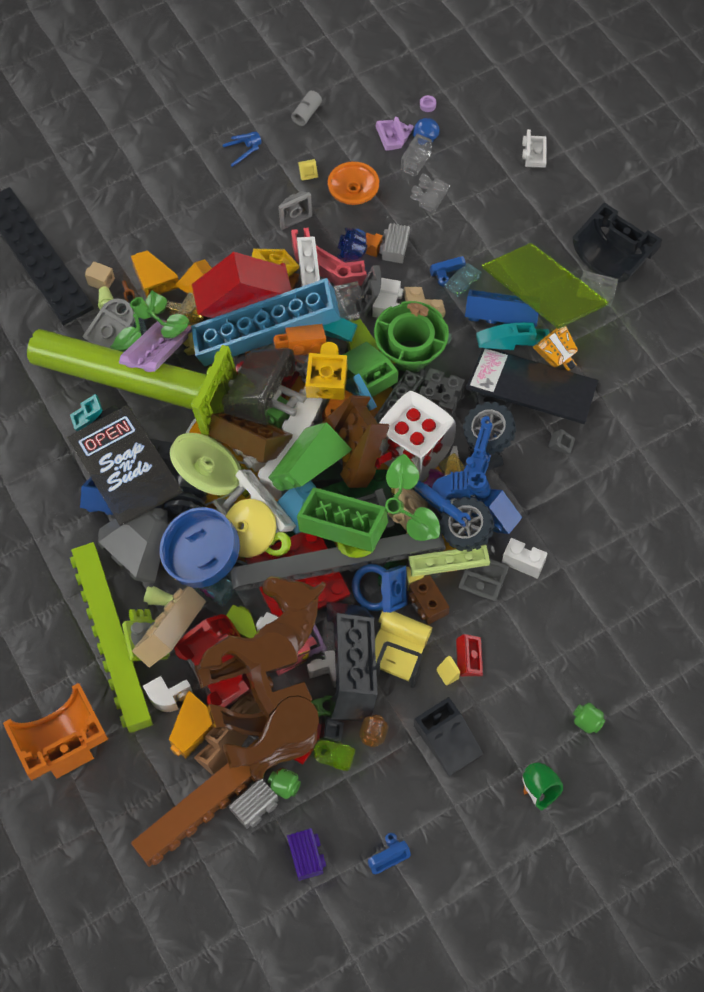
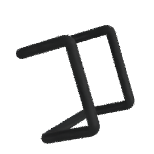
M388 641L384 642L376 662L377 676L381 673L380 663L386 647L390 646L418 656L410 681V687L414 688L421 670L422 654Z

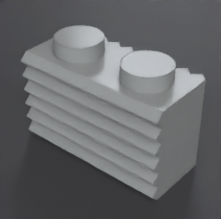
M390 223L388 229L384 230L383 240H385V243H381L379 251L382 254V260L403 264L410 235L409 226Z
M262 779L255 782L229 806V809L244 827L248 829L250 826L252 828L255 827L262 820L261 816L265 812H272L277 807L279 800L277 794Z

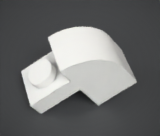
M324 651V660L315 659L310 664H307L309 678L329 673L335 688V651Z
M161 676L143 685L152 705L163 712L178 710L176 702L178 700L183 701L189 691L192 692L187 679L168 689Z

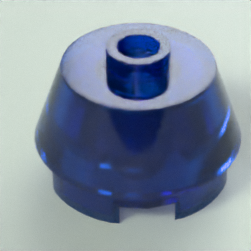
M346 227L345 235L341 234L337 248L340 249V254L337 255V258L343 260V262L360 261L367 250V238L355 228L350 229Z

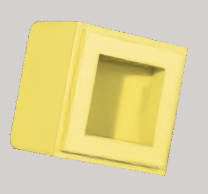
M451 656L446 657L437 667V672L445 685H449L459 679L460 670Z

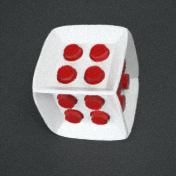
M413 391L405 393L379 422L390 425L386 439H382L379 449L382 453L391 452L393 459L385 462V464L390 467L396 458L405 454L417 467L421 482L429 476V470L435 469L444 459L455 438L456 423L451 415L429 399Z

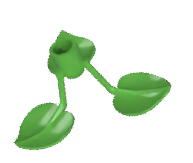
M151 290L145 301L142 297H136L131 301L130 307L135 312L133 317L135 318L136 328L127 327L117 335L110 348L126 351L142 336L139 332L140 324L138 318L148 319L154 317L163 326L161 334L165 338H174L181 334L187 328L190 321L182 314H174L166 322H163L156 315L161 314L166 309L168 301L164 296Z
M402 454L392 462L386 474L388 486L394 489L399 488L394 498L386 501L385 508L387 513H403L411 517L407 522L406 529L413 539L418 541L437 539L440 536V524L435 513L428 508L419 507L413 515L404 510V504L399 499L402 489L410 490L419 481L417 467L407 455Z

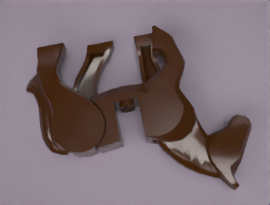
M276 576L268 577L263 583V593L274 598L283 614L262 627L253 638L227 636L205 651L199 665L194 667L201 689L219 681L246 674L253 697L262 712L241 714L212 704L208 705L207 709L214 729H228L243 735L260 737L253 746L248 748L231 744L223 745L230 769L249 766L250 772L256 780H262L266 770L271 766L299 758L307 754L316 744L319 723L318 711L314 704L311 703L312 697L305 682L272 692V688H274L273 682L267 674L290 667L298 662V651L304 646L314 627L317 617L318 597L326 586L324 582L316 587H312L300 581ZM229 654L234 656L233 658L222 663V657Z

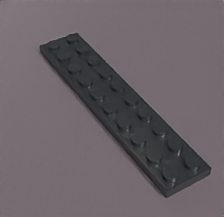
M8 187L0 191V235L61 324L64 326L94 310L91 301L13 190Z

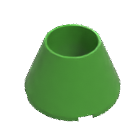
M404 301L400 305L388 307L380 314L374 328V338L377 347L391 361L395 368L402 372L408 370L415 373L424 369L443 352L449 336L448 325L442 318V314L434 307L417 301ZM410 303L422 304V306H426L429 309L428 315L426 317L420 314L415 316L407 308V305ZM415 341L420 343L421 346L411 348L399 343Z

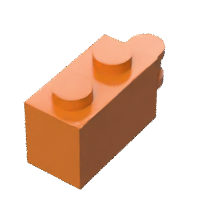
M323 324L286 327L285 334L275 335L273 341L277 351H288L289 356L306 355L309 353H320L322 344L326 343V335Z

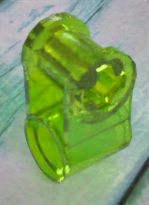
M321 740L315 746L314 756L319 763L335 767L339 770L350 771L356 750L347 745ZM323 749H327L325 755H321Z

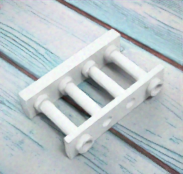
M239 470L235 476L240 484L227 500L216 499L213 501L217 511L225 516L232 507V504L246 489L250 493V499L262 501L270 507L276 520V532H288L296 527L294 522L251 470Z

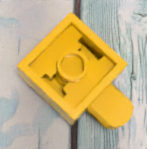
M333 342L322 344L320 354L309 353L305 385L307 398L345 399L348 368L347 355H338V347Z

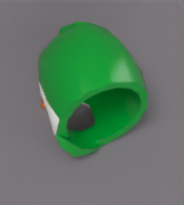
M532 763L525 769L522 776L524 795L529 793L533 803L542 811L560 796L563 791V783L560 777L543 763ZM543 794L545 798L542 801H539V798Z

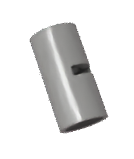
M308 91L291 115L294 123L304 126L322 102V98L317 92Z

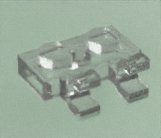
M423 173L419 179V185H414L410 198L419 201L420 207L434 213L449 191L450 185L437 178L431 181L430 177ZM421 188L427 189V191L423 193Z

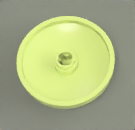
M185 433L178 436L172 444L170 458L173 466L188 483L197 489L213 495H227L235 491L240 484L235 476L241 470L239 462L225 446L216 440L198 433Z

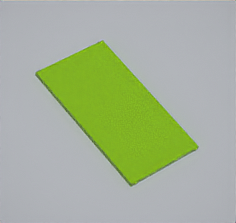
M532 243L482 264V268L557 329L609 304L606 299Z

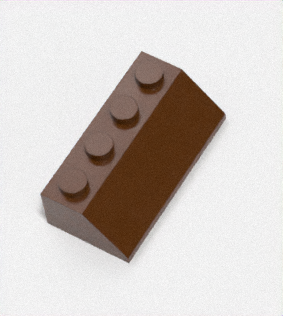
M236 409L212 414L208 436L215 438L217 442L229 445L231 449L243 452L246 456L256 458L258 462L267 463L269 460L276 459L292 439L293 434Z

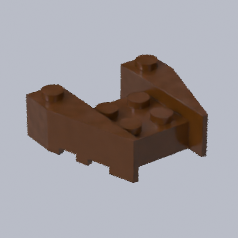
M351 395L323 421V423L327 422L352 449L349 452L351 456L340 473L349 488H367L376 473V459L380 458L382 453L379 450L382 439H386L390 426L389 424L377 423L366 407L371 399L370 396Z

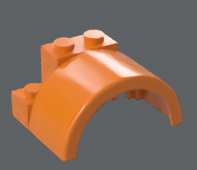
M79 683L72 686V694L68 701L52 714L33 722L17 723L9 719L3 723L31 781L49 771H52L56 779L93 760L94 757L90 749L108 740Z

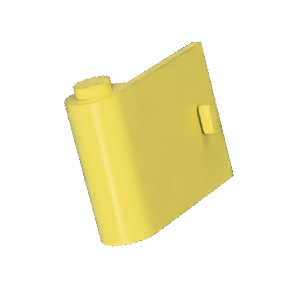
M395 611L391 613L382 612L378 621L381 623L380 630L375 638L376 662L384 642L387 641L422 654L433 627ZM387 646L380 663V670L409 681L418 656Z

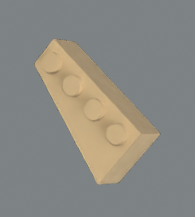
M187 586L184 590L180 588L172 596L174 600H171L164 607L165 611L155 619V623L146 631L143 638L132 650L149 668L173 650L206 603V600L192 587Z

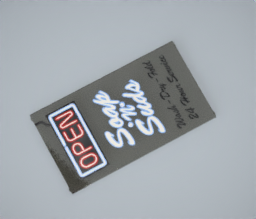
M128 405L67 437L120 527L183 493Z

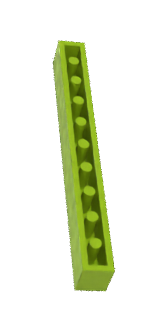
M92 542L71 549L73 557H70L73 569L77 568L78 574H75L78 585H82L84 589L80 591L84 603L88 602L89 608H86L89 620L93 619L95 624L91 628L94 637H99L100 643H97L100 655L104 654L106 659L102 663L105 672H110L111 679H108L111 691L115 690L117 694L114 701L117 710H122L123 715L119 716L123 728L127 727L129 733L152 726L153 722L134 663L129 658L124 632L96 546Z

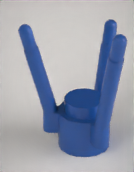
M251 132L232 136L231 139L235 141L225 143L222 146L227 147L245 142L247 147H251L250 150L231 164L233 167L253 151L259 149L258 145L261 144V138L258 132Z

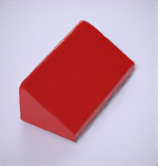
M467 634L461 635L456 639L457 667L460 670V676H483L481 637Z

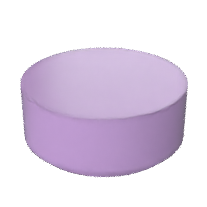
M427 95L420 99V109L422 111L432 112L435 110L436 99L433 96Z

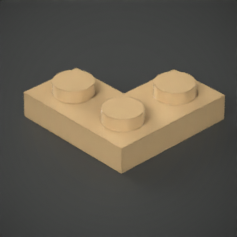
M404 287L405 301H417L428 304L438 310L442 317L445 316L446 312L442 300L425 299L422 287Z

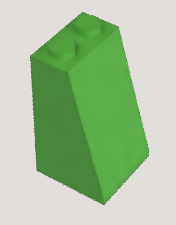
M327 422L307 427L268 478L273 482V486L280 491L301 487L344 457L352 449Z

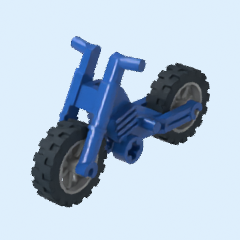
M484 402L483 405H476V408L474 410L471 409L469 415L464 419V435L468 444L474 449L472 456L466 459L467 465L464 471L451 472L449 475L438 478L432 488L420 480L414 487L416 493L442 514V520H440L441 532L450 546L457 548L459 551L466 550L470 552L475 548L478 550L481 548V545H486L489 537L493 535L494 522L489 508L482 501L472 498V495H475L478 499H485L491 494V487L485 476L491 455L495 454V452L500 453L504 451L503 449L505 447L508 448L511 445V440L513 441L515 438L516 426L510 410H507V407L504 405L500 406L497 402L493 404ZM494 417L500 419L493 424ZM502 424L504 425L503 430L496 428ZM453 498L457 499V500H454V501H453V504H451V501H450L451 499H453ZM472 513H475V514L478 515L477 517L471 519V514H472ZM481 520L480 527L474 525V523ZM454 527L461 528L457 534L453 530ZM477 530L475 534L471 535V531ZM465 533L468 537H462L461 535Z

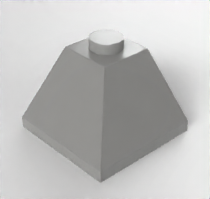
M301 191L297 194H292L278 206L281 230L312 217L310 192Z

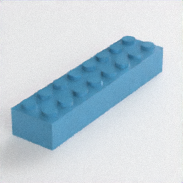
M325 278L192 325L195 355L204 366L213 364L214 356L222 345L229 346L231 355L234 357L274 343V336L285 334L286 327L315 324L326 325L341 320L335 290L329 280Z

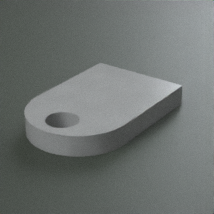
M112 299L104 304L82 337L90 343L110 348L117 335L123 329L133 327L135 323L133 314L135 312L127 301ZM125 305L126 311L120 314L119 308Z

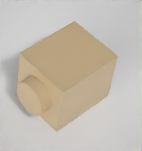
M94 261L85 272L88 285L97 289L103 286L110 288L115 279L112 268Z

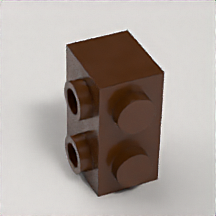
M430 575L409 585L407 596L412 604L415 603L420 619L425 620L427 625L449 614L450 607Z

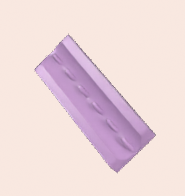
M157 321L121 354L119 364L126 365L129 368H141L146 372H155L188 339V333L192 332L191 326H187L181 334L174 338H165L161 334L163 326Z

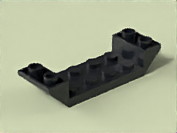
M327 602V622L334 623L336 694L330 698V718L370 722L371 717L369 716H372L378 696L374 618L364 606Z

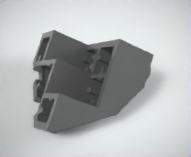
M149 506L127 510L99 529L98 545L103 550L107 549L112 554L111 558L121 567H126L130 571L129 575L134 580L154 584L160 563V543L167 528L168 510Z

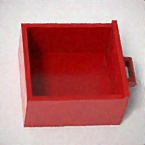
M232 252L192 283L198 315L215 318L291 291L285 263L279 265L237 252Z

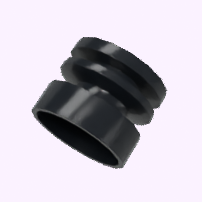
M181 475L170 478V486L167 489L168 496L165 499L163 509L168 510V517L175 519L187 510L206 507L205 502L208 493L197 489Z

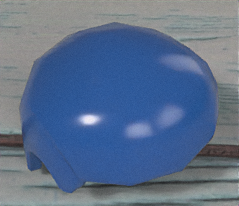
M430 118L418 120L413 129L415 140L422 144L428 140L433 142L440 133L437 122Z

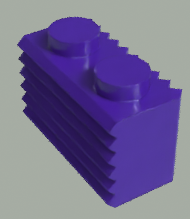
M312 828L287 835L298 881L324 874L323 868L326 867L324 855H319L317 847L321 846L318 834H313Z

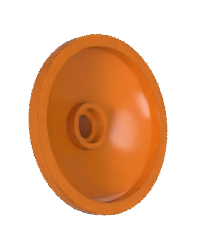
M346 162L332 170L328 177V189L331 195L341 203L349 205L363 204L377 194L379 177L376 171L365 163Z

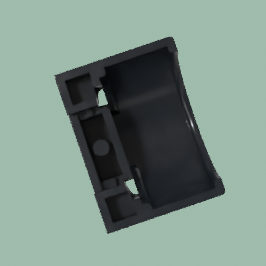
M604 202L573 236V245L580 259L590 270L608 281L622 283L630 279L647 258L651 259L661 247L662 239L649 230L646 232L641 231L618 216L619 211ZM601 227L609 228L606 235L602 231Z

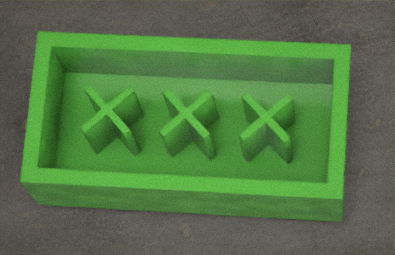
M315 487L311 490L297 515L300 532L370 552L374 551L388 524L385 507Z

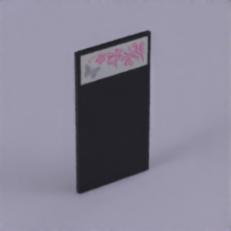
M482 348L466 389L585 425L599 380L495 349Z

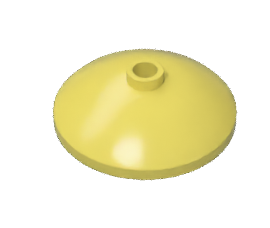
M256 499L239 501L225 515L235 526L239 535L240 550L238 556L244 558L259 556L273 542L276 533L275 516L270 507L262 501Z

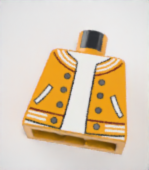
M565 324L558 326L533 346L534 350L552 367H558L563 364L566 370L569 371L577 365L571 356L578 349Z

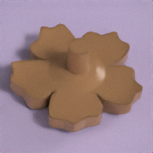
M410 303L407 305V308L415 316L420 314L426 317L428 315L429 309L426 306H422V304Z

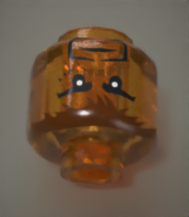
M380 715L368 716L362 722L359 736L365 745L377 747L385 742L389 726Z

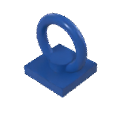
M367 564L359 568L352 580V591L356 601L361 606L366 607L367 610H383V612L389 613L408 605L406 566L399 565L386 570L380 565ZM368 572H376L382 576L381 593L383 601L379 603H371L361 594L360 581L363 575Z

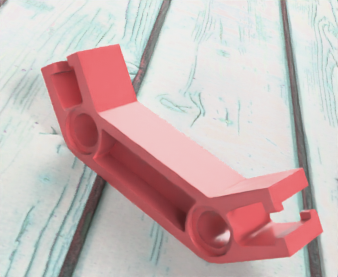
M304 228V237H310L309 228ZM295 229L291 230L294 256L299 263L297 249L298 230ZM316 246L319 275L321 277L327 278L331 283L340 288L362 286L367 277L364 260L345 263Z

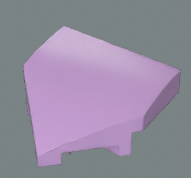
M395 117L394 121H377L375 125L385 151L402 148L414 129L413 125L409 124L407 126L400 122L398 117Z

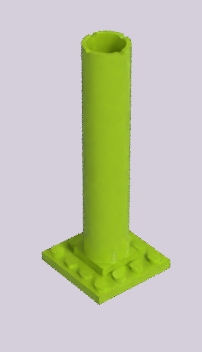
M43 329L36 330L28 343L27 358L33 365L192 409L201 434L205 436L209 435L211 415L231 411L234 405V389L229 387L228 383L230 380L237 382L239 378L229 346H221L220 350L216 352L214 362L208 368L207 374L166 363H163L155 372H146L137 367L129 368L126 365L119 364L120 356L124 353L123 351Z

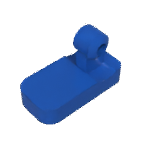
M463 256L432 264L429 270L432 277L437 275L439 285L444 287L449 282L446 273L464 268L466 261Z
M394 833L387 834L385 840L389 848L368 860L371 872L379 874L408 859L411 853L406 841L399 843Z

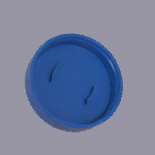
M198 507L187 510L178 515L168 525L160 543L162 565L170 576L185 586L192 588L211 586L222 580L235 565L240 550L239 535L231 521L215 509Z

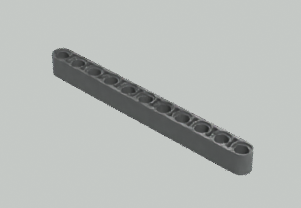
M440 529V536L437 539L426 541L415 540L409 534L379 539L374 551L365 557H348L342 554L338 547L237 566L232 568L230 576L233 590L242 591L263 587L264 581L270 576L299 580L361 568L367 564H382L407 559L413 555L440 552L445 550L446 547Z

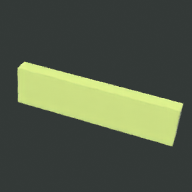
M481 545L480 549L476 550L475 548L470 552L454 549L408 557L412 577L490 565L486 545Z

